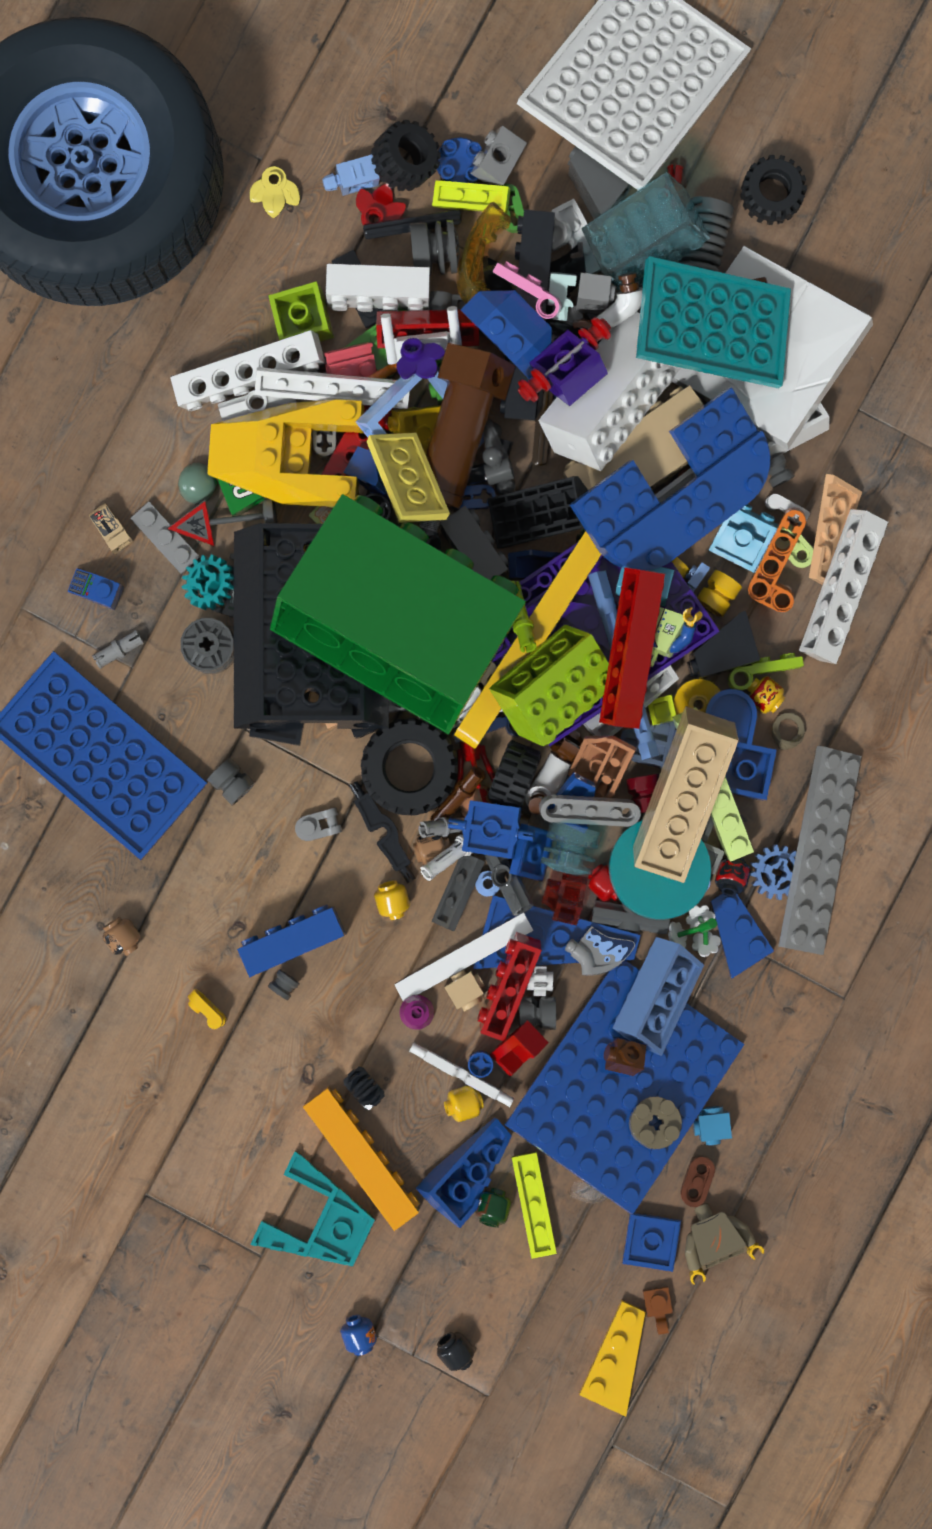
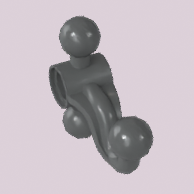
M487 419L483 431L486 448L483 452L484 470L489 485L496 484L497 492L504 495L515 490L514 471L510 458L500 441L502 436L501 426L491 419Z

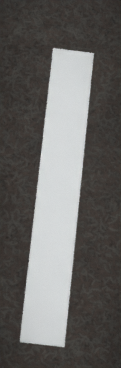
M522 913L394 985L404 1001L409 996L422 993L505 947L510 938L514 939L516 932L526 935L532 932L533 929L525 914Z

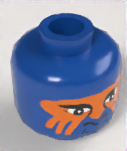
M358 1314L352 1315L346 1319V1323L340 1329L345 1348L348 1352L360 1356L373 1350L377 1336L369 1318L361 1317Z

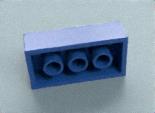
M324 905L312 910L314 916L306 919L304 915L288 921L289 927L282 929L281 925L264 931L266 937L259 939L256 935L242 941L243 947L237 950L249 978L347 935L335 907L329 909L328 905Z

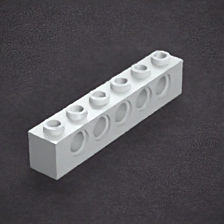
M310 330L170 377L178 406L188 411H195L201 409L204 403L211 401V404L225 401V396L234 394V396L244 395L249 392L248 389L255 387L257 367L268 368V363L272 359L276 360V367L274 369L304 372L318 370L319 365L326 363L318 334ZM299 351V360L296 363H292V354ZM248 367H252V376L246 379L244 376L245 370ZM228 374L229 383L226 386H222V377ZM205 382L206 390L199 394L198 387L201 383Z
M850 509L802 640L800 652L822 662L837 664L870 570L876 559L878 548L885 534L888 522L865 510Z

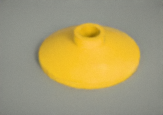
M694 679L686 682L678 689L674 698L676 714L683 713L685 706L694 708L693 704L696 700L702 702L703 707L699 711L705 713L708 702L714 695L720 692V689L712 682L704 679Z

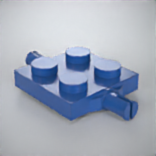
M470 800L468 813L464 820L449 818L448 821L458 823V825L448 824L449 829L463 830L462 851L514 859L515 847L519 839L532 842L535 837L525 836V834L535 836V831L524 830L520 827L519 822L522 808Z

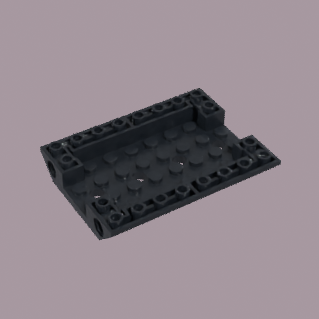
M258 523L234 532V729H286V723H337V729H389V700L386 697L270 630L277 596L305 553L304 547L311 544L323 524ZM308 691H315L318 693L319 699L314 703L306 701L304 695Z

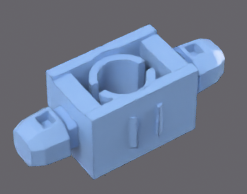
M373 155L336 164V175L332 173L322 179L324 189L326 191H333L340 187L342 196L358 192L360 189L378 186L380 174H376L374 171L376 165H373L371 161Z

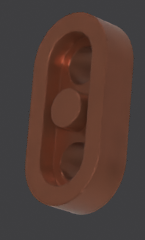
M697 1156L691 1160L680 1190L683 1202L690 1207H698L705 1202L714 1177L715 1166L705 1156ZM700 1164L706 1166V1170L703 1173L697 1172V1166ZM692 1188L698 1191L695 1197L688 1195L689 1190Z

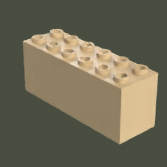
M690 385L685 389L682 386L678 387L669 394L670 397L665 403L658 401L651 406L646 416L642 418V421L634 428L625 443L620 446L613 455L612 460L606 464L602 471L573 460L565 466L562 479L579 476L586 488L590 490L626 462L634 460L653 491L689 465L669 431L704 406V404Z
M685 706L633 845L634 867L682 883L685 882L739 741L734 722Z

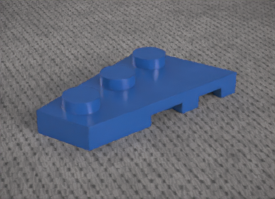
M721 893L710 901L717 921V928L731 979L774 952L737 894L728 896Z

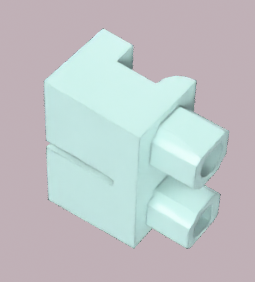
M550 273L549 292L558 297L562 304L559 315L551 319L567 321L568 307H573L572 300L567 297L568 286H576V274ZM548 299V305H553V313L556 308L555 303L553 300Z

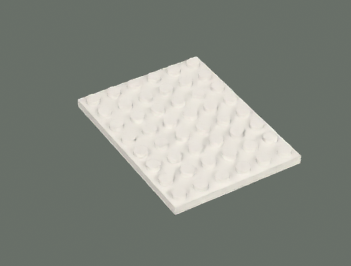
M598 0L520 96L517 105L642 193L750 53L751 48L683 0Z

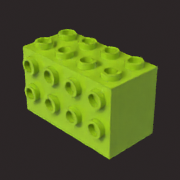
M564 625L494 683L489 690L516 733L544 747L553 742L561 731L573 725L581 714L589 711L594 706V703L603 697L609 663L592 634Z

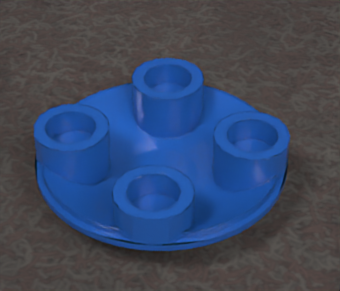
M462 137L444 141L438 150L441 152V158L438 160L440 165L437 168L439 176L444 181L476 183L479 179L472 175L471 171L475 166L472 164L473 159L480 150L482 151L480 144Z

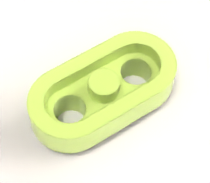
M791 524L787 530L784 527L781 529L790 532L793 536L796 534L792 533L793 525ZM800 535L788 558L798 568L808 567L811 564L813 555L812 546L802 535ZM779 537L775 544L779 549H786L790 545V541H782ZM799 551L806 552L807 557L805 560L797 558Z

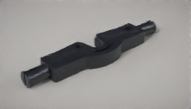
M358 781L354 782V785H349L357 799L354 803L361 813L368 831L373 832L381 827L387 830V835L377 842V846L389 860L395 871L400 870L407 884L411 880L416 879L408 866L411 862L399 843V834L394 822L380 812L369 793H364Z

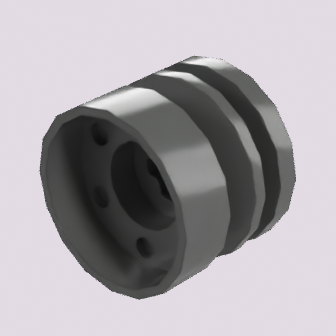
M453 219L446 220V232H441L440 220L436 221L435 233L429 232L427 222L410 223L414 267H430L429 276H431L432 265L438 263L441 275H444V263L450 262L451 274L458 272L457 268L460 259L459 239Z
M201 618L192 622L184 630L180 639L181 652L184 659L197 671L205 674H218L227 670L234 663V634L221 621L213 618ZM206 639L214 643V645L210 646V651L202 648V645L206 643Z

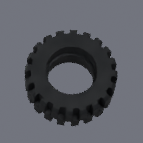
M416 718L397 719L389 723V729H379L369 738L370 740L363 750L361 776L369 795L381 807L399 815L414 816L432 811L440 806L450 795L457 779L458 762L452 742L442 730L425 720L422 721ZM406 743L417 744L425 748L431 755L434 764L430 781L424 787L415 791L398 789L389 781L386 774V760L389 754L397 746Z

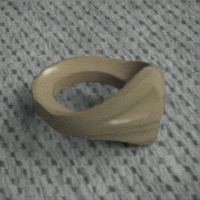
M783 713L778 716L772 726V737L781 750H788L802 742L805 736V729L801 718L794 713ZM790 719L797 724L798 732L792 738V741H786L781 738L779 725L782 720Z

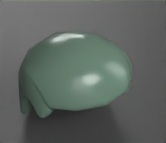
M200 462L192 463L186 466L180 473L178 479L179 492L187 502L199 504L204 500L207 502L214 493L217 480L207 474L208 465Z

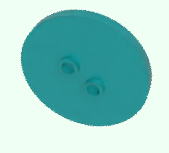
M639 821L623 832L612 849L609 859V876L612 887L620 901L628 909L642 917L666 920L681 916L694 908L707 891L711 878V862L708 850L701 839L684 883L634 867L633 845L642 821Z

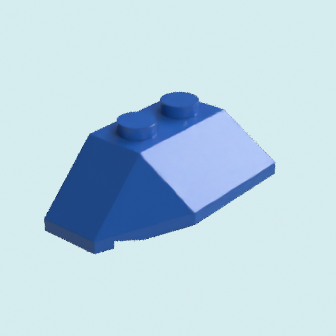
M515 290L479 291L461 311L528 379L532 378V367L529 362L551 345L552 327Z

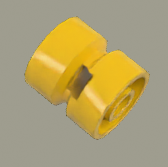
M714 570L707 581L708 588L703 587L697 598L705 609L719 617H723L730 607L729 600L736 598L742 586L725 573Z

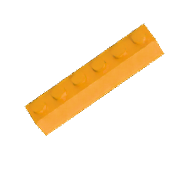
M328 1086L304 1104L303 1108L395 1231L419 1213L418 1205H420V1202L412 1191L410 1193L406 1192L402 1186L405 1182L397 1171L392 1173L387 1166L390 1161L381 1150L377 1152L372 1144L375 1141L367 1130L362 1132L357 1125L359 1119L351 1109L347 1111L342 1105L344 1099L336 1088L331 1090Z

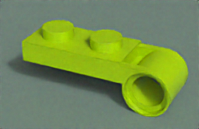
M795 653L780 655V660L770 661V657L760 658V661L755 664L738 667L730 672L727 678L728 685L731 689L744 691L751 686L753 675L802 668L804 666L803 657H795ZM736 673L745 675L746 684L744 686L735 684L734 675Z

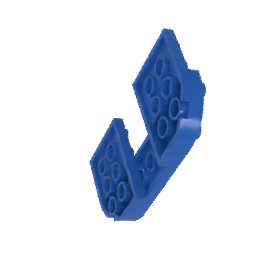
M727 388L669 431L696 477L662 503L658 501L634 460H629L569 504L598 551L609 562L620 568L626 567L638 570L660 568L674 560L759 494L766 482L770 468L768 442L763 431L756 429L732 388Z

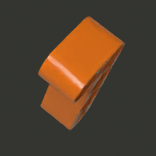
M796 507L790 508L784 513L748 586V593L752 599L778 612H787L794 604L793 592L788 587L778 583L777 580L806 524L804 512ZM797 514L801 523H795L792 528V533H796L795 536L788 531L781 530L782 527L787 530L790 525L788 517H794ZM779 537L789 539L790 545L786 549H779L776 546L775 542ZM767 560H775L779 565L777 570L773 572L767 571L764 568V563ZM757 582H762L766 585L767 590L763 594H756L753 591V585ZM781 593L787 594L790 601L786 605H779L775 601L776 596Z

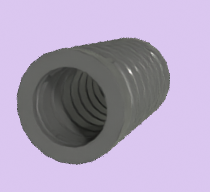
M692 197L689 204L690 208L687 210L688 217L685 219V227L683 228V236L680 239L681 245L678 247L679 254L676 256V262L719 272L718 267L722 263L720 258L724 255L723 248L726 246L724 239L728 237L727 230L731 226L734 207L716 198Z

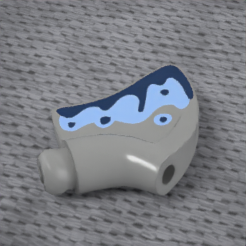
M591 926L579 943L574 939H570L565 947V951L571 953L570 956L581 964L582 975L593 976L606 973L620 965L633 951L635 943L630 940L608 937Z

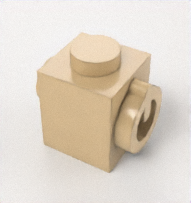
M463 969L451 976L453 981L444 986L456 1008H462L463 1011L474 1007L485 999L483 996L484 992L482 991L485 984L478 973L473 975L471 971L466 973Z

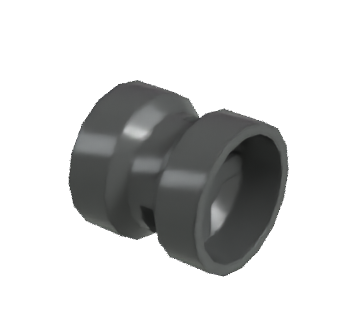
M784 454L770 459L768 475L772 476L769 480L772 488L795 477L791 469H785L787 467V460Z

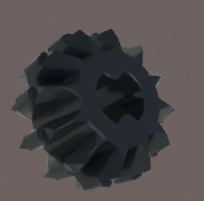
M359 1066L352 1070L343 1080L346 1088L364 1109L370 1110L374 1106L376 1107L385 1097L384 1091L363 1067Z

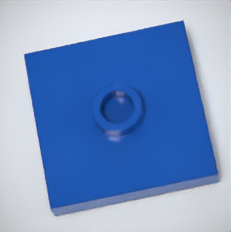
M521 823V829L535 831V836L525 834V836L535 837L533 842L519 839L515 847L514 859H512L509 874L543 881L554 832Z
M635 1212L632 1215L629 1214L622 1263L673 1272L681 1220Z

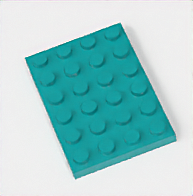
M649 256L645 260L636 358L779 389L783 386L791 288Z

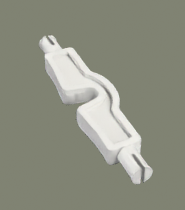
M415 1042L409 1052H412L424 1061L453 1077L461 1079L465 1084L494 1100H498L509 1106V1108L515 1099L488 1082L473 1076L469 1071L421 1047Z

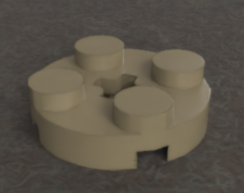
M650 1097L640 1101L629 1117V1128L633 1138L648 1149L668 1147L680 1135L682 1127L681 1115L672 1101L662 1097ZM653 1116H657V1119L662 1121L659 1130H655L654 1126H649V1121L653 1120Z

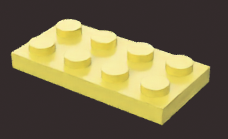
M417 433L369 435L367 440L368 447L399 523L447 520L450 512Z

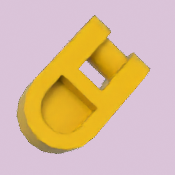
M194 989L188 995L190 1000L188 1005L198 1014L201 1012L207 1018V1025L211 1029H218L225 1025L227 1020L225 1014L202 992Z

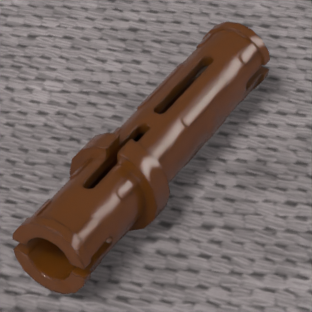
M473 766L465 778L455 784L453 792L431 815V821L438 820L440 817L449 819L467 798H471L474 795L476 787L486 778L485 772L481 768Z

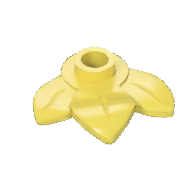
M276 166L267 168L263 172L262 178L253 183L250 189V201L254 203L262 201L265 211L272 218L279 215L285 203L298 206L300 202L299 190L296 184L287 180L285 172ZM272 174H276L279 177L277 184L270 183L269 177Z

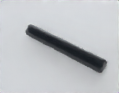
M456 209L370 223L363 226V233L365 239L368 240L410 233V223L427 222L428 228L434 229L436 221L440 220L441 227H447L446 220L453 219V224L459 225L462 222L460 210Z

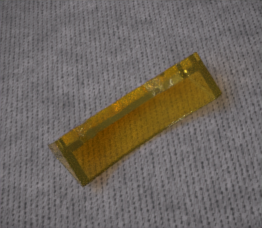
M491 202L476 220L459 260L456 283L458 293L465 304L479 291H491L486 289V284L482 280L478 281L485 246L488 243L496 242L497 235L495 233L500 228L503 230L508 229L511 217L495 202Z

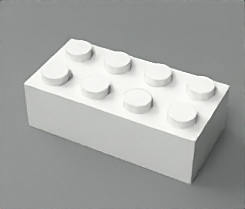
M327 264V306L332 307L336 311L357 308L361 312H371L373 308L383 309V311H398V309L408 311L428 310L430 267Z

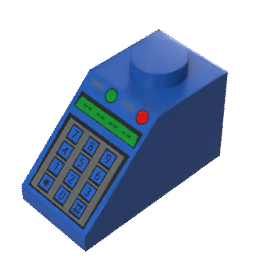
M76 569L67 592L115 610L124 587L120 583L97 574Z

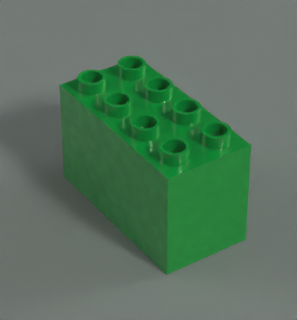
M342 494L277 596L270 630L443 732L450 734L508 636L526 601L518 597L520 591L510 580L498 575L492 576L489 580L473 571L474 563L464 553L455 549H447L444 554L427 544L429 540L428 535L418 526L404 522L398 527L381 517L383 510L372 499L357 495L352 500Z

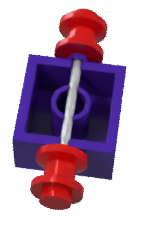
M594 317L591 320L592 327L588 330L581 328L578 331L581 339L567 330L529 362L532 367V378L528 381L521 379L518 382L520 387L518 392L523 399L536 402L538 400L537 393L543 389L552 392L568 406H571L605 377L608 372L600 354L596 350L599 348L597 342L600 339L608 340L611 338L610 331L612 329L609 323L603 318L599 320Z

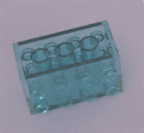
M667 172L581 228L603 275L612 276L611 283L619 289L622 280H619L618 276L621 274L636 272L637 277H635V281H638L639 285L643 282L645 260L649 256L679 262L685 254L699 249L703 246L704 242L710 239L687 190Z

